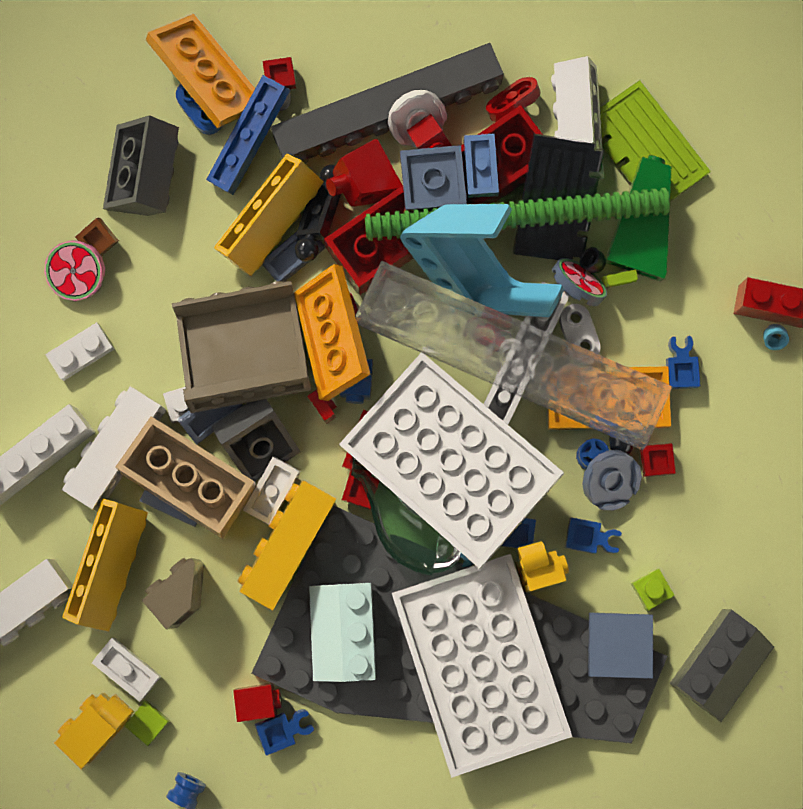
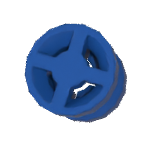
M592 438L586 440L579 446L576 452L577 462L586 470L589 463L596 456L608 451L609 448L600 439Z
M178 772L175 777L176 785L173 789L169 790L166 797L183 808L195 809L198 804L197 797L199 793L204 791L206 785L191 775Z

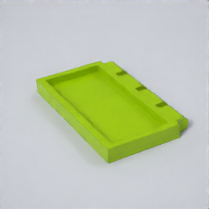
M640 80L600 107L602 140L605 138L609 139L602 147L616 165L624 160L627 162L620 170L631 184L639 161L642 157L648 158L649 155L660 157L666 161V165L672 166L670 202L711 172Z

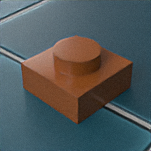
M101 218L93 220L75 236L78 241L93 246L101 256L119 242Z

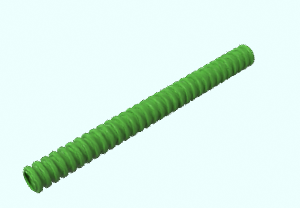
M661 188L660 191L651 189L650 192L643 189L641 193L633 190L631 194L628 191H623L622 195L619 192H614L613 195L604 193L603 196L595 194L594 197L586 194L584 198L576 195L575 199H572L571 196H566L565 200H562V197H557L556 200L547 198L546 201L538 199L537 202L529 199L528 203L519 200L518 204H514V201H509L512 211L502 230H505L507 226L515 229L516 225L525 228L526 224H529L530 227H535V224L538 223L539 226H544L545 223L554 225V222H558L561 225L564 221L572 224L573 220L582 223L583 219L591 222L594 218L596 221H601L602 218L611 220V217L618 220L621 216L629 219L630 215H633L634 218H639L640 214L643 217H648L651 213L653 216H658L659 213L667 215L670 211V195L666 188ZM415 209L414 213H409L408 210H405L404 214H400L399 211H395L394 215H390V212H385V215L380 216V213H376V216L366 214V238L368 241H373V238H378V241H380L382 237H387L388 240H391L392 236H397V239H400L402 232L406 228L433 211L423 209V212H419L418 209Z

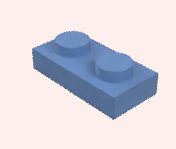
M495 134L464 135L468 198L498 196Z

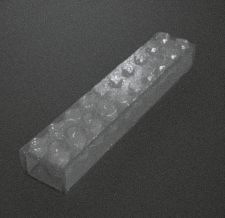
M381 261L355 316L358 325L420 353L422 352L429 357L641 450L647 446L672 389V386L383 261Z

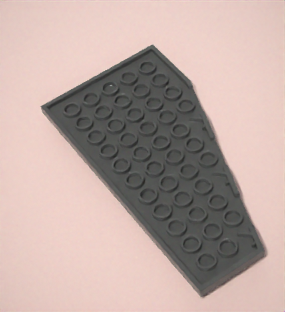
M333 505L307 550L251 674L336 713L434 723L392 593L469 567H462L463 564L458 561L456 563L454 559ZM372 583L376 679L346 682L313 681L309 586ZM524 592L572 737L632 743L668 656L653 650V678L588 676L589 620Z

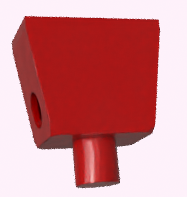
M377 138L343 156L332 170L334 177L326 181L329 194L336 196L343 193L347 202L352 207L375 204L402 186Z

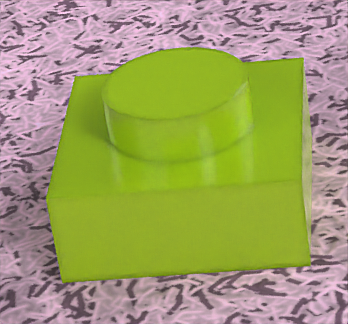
M659 568L631 583L646 611L675 596Z

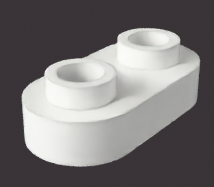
M580 304L568 305L564 308L559 318L568 350L575 361L589 363L600 352V341L589 311ZM572 314H578L581 318V322H572L570 316ZM588 342L591 349L589 351L582 350L580 343Z

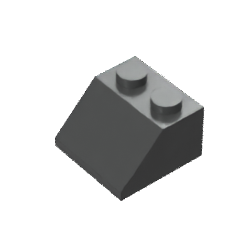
M267 399L247 402L211 426L221 445L240 472L254 482L262 477L272 457L286 462L301 452Z

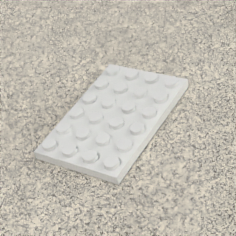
M422 352L339 444L479 569L486 564L564 475L562 470Z
M511 554L487 561L481 569L475 565L392 593L451 778L572 737Z

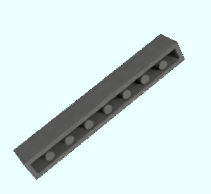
M487 43L270 127L282 159L286 154H289L306 164L309 161L308 159L315 156L325 157L334 153L336 148L344 145L354 146L362 142L363 138L373 134L380 136L390 131L388 125L389 111L393 104L406 93L414 90H427L436 94L444 106L453 103L460 105L471 100L472 96L482 92L483 94H489L496 91L502 85L504 73L491 43Z

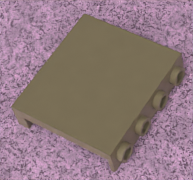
M276 281L266 286L256 288L245 287L240 291L218 292L208 297L186 298L181 302L172 303L177 319L186 388L183 389L184 401L190 413L311 390L297 305L291 281Z

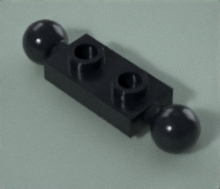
M327 165L321 170L320 179L324 183L318 189L316 196L307 203L296 233L300 240L295 245V255L303 262H311L317 257L319 248L316 241L324 240L328 236L341 194L331 196L326 187L327 179L334 177L332 170L336 165Z

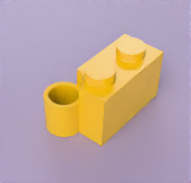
M542 541L517 548L520 561L515 562L524 592L567 581L565 574L569 573V568L564 555L558 556L556 551L547 553Z
M106 693L100 694L97 698L92 694L79 707L82 713L75 720L72 718L68 719L57 731L61 736L54 744L80 769L88 766L134 713L116 694L111 698Z

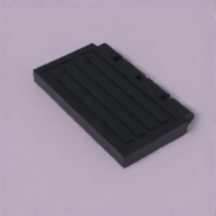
M534 133L522 200L524 203H528L529 199L537 202L538 199L546 201L547 198L556 200L557 197H562V200H565L566 196H571L572 199H575L576 195L584 198L586 194L594 197L597 194L600 178L590 176L589 173L590 171L601 172L605 151L595 149L594 142ZM583 219L582 223L573 220L572 224L564 221L561 225L558 222H554V225L545 223L544 226H539L538 223L535 224V227H530L529 224H526L525 228L517 225L513 254L551 260H560L561 258L573 260V257L580 258L586 250L588 236L578 234V231L589 232L591 222Z

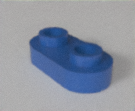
M180 84L176 90V99L188 118L201 133L207 135L217 133L222 126L217 128L210 119L204 120V111L192 97H186L187 91Z

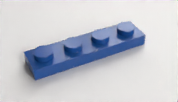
M262 75L206 179L207 181L234 195L267 135L270 126L273 124L290 92L288 88Z

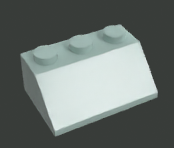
M372 583L309 586L313 681L346 682L375 680Z

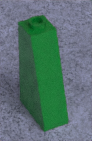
M649 155L648 158L642 157L638 163L629 194L633 190L641 193L643 189L650 192L651 189L660 191L661 188H666L670 195L672 166L666 165V161L657 156ZM670 211L667 215L659 213L658 216H653L651 213L648 217H643L640 214L639 218H634L633 215H630L629 219H625L624 216H621L606 256V264L627 271L636 269L639 275L660 282L664 280L667 274Z

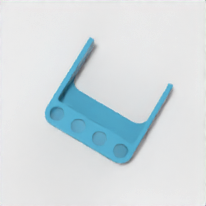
M509 204L443 205L406 228L400 236L404 246L444 299L453 308L462 312L550 317L565 290L561 284L524 283L513 279L508 275V272L495 257L494 252L484 241L483 238H496L512 211Z

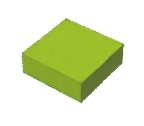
M635 269L601 277L605 288L637 282L638 277Z
M146 700L124 726L144 744L149 746L170 720Z

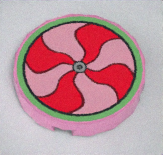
M72 240L60 243L50 251L45 261L44 273L48 285L55 294L67 300L77 301L89 298L99 291L102 286L103 276H105V265L102 256L93 246L81 241Z

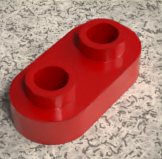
M533 77L518 79L490 99L486 105L490 119L496 122L520 105L526 108L533 104L541 94L537 80Z

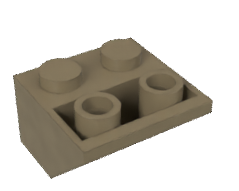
M182 558L171 567L170 571L172 574L163 581L158 579L145 590L148 595L142 599V602L166 630L179 627L200 608L204 564L200 559L190 558L186 560Z

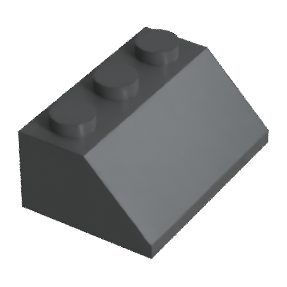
M150 115L116 126L103 204L104 210L146 216L166 212L170 200V182L174 174L175 151L179 143V127Z
M722 609L672 679L670 685L718 721L722 722L774 646L755 626L732 609Z

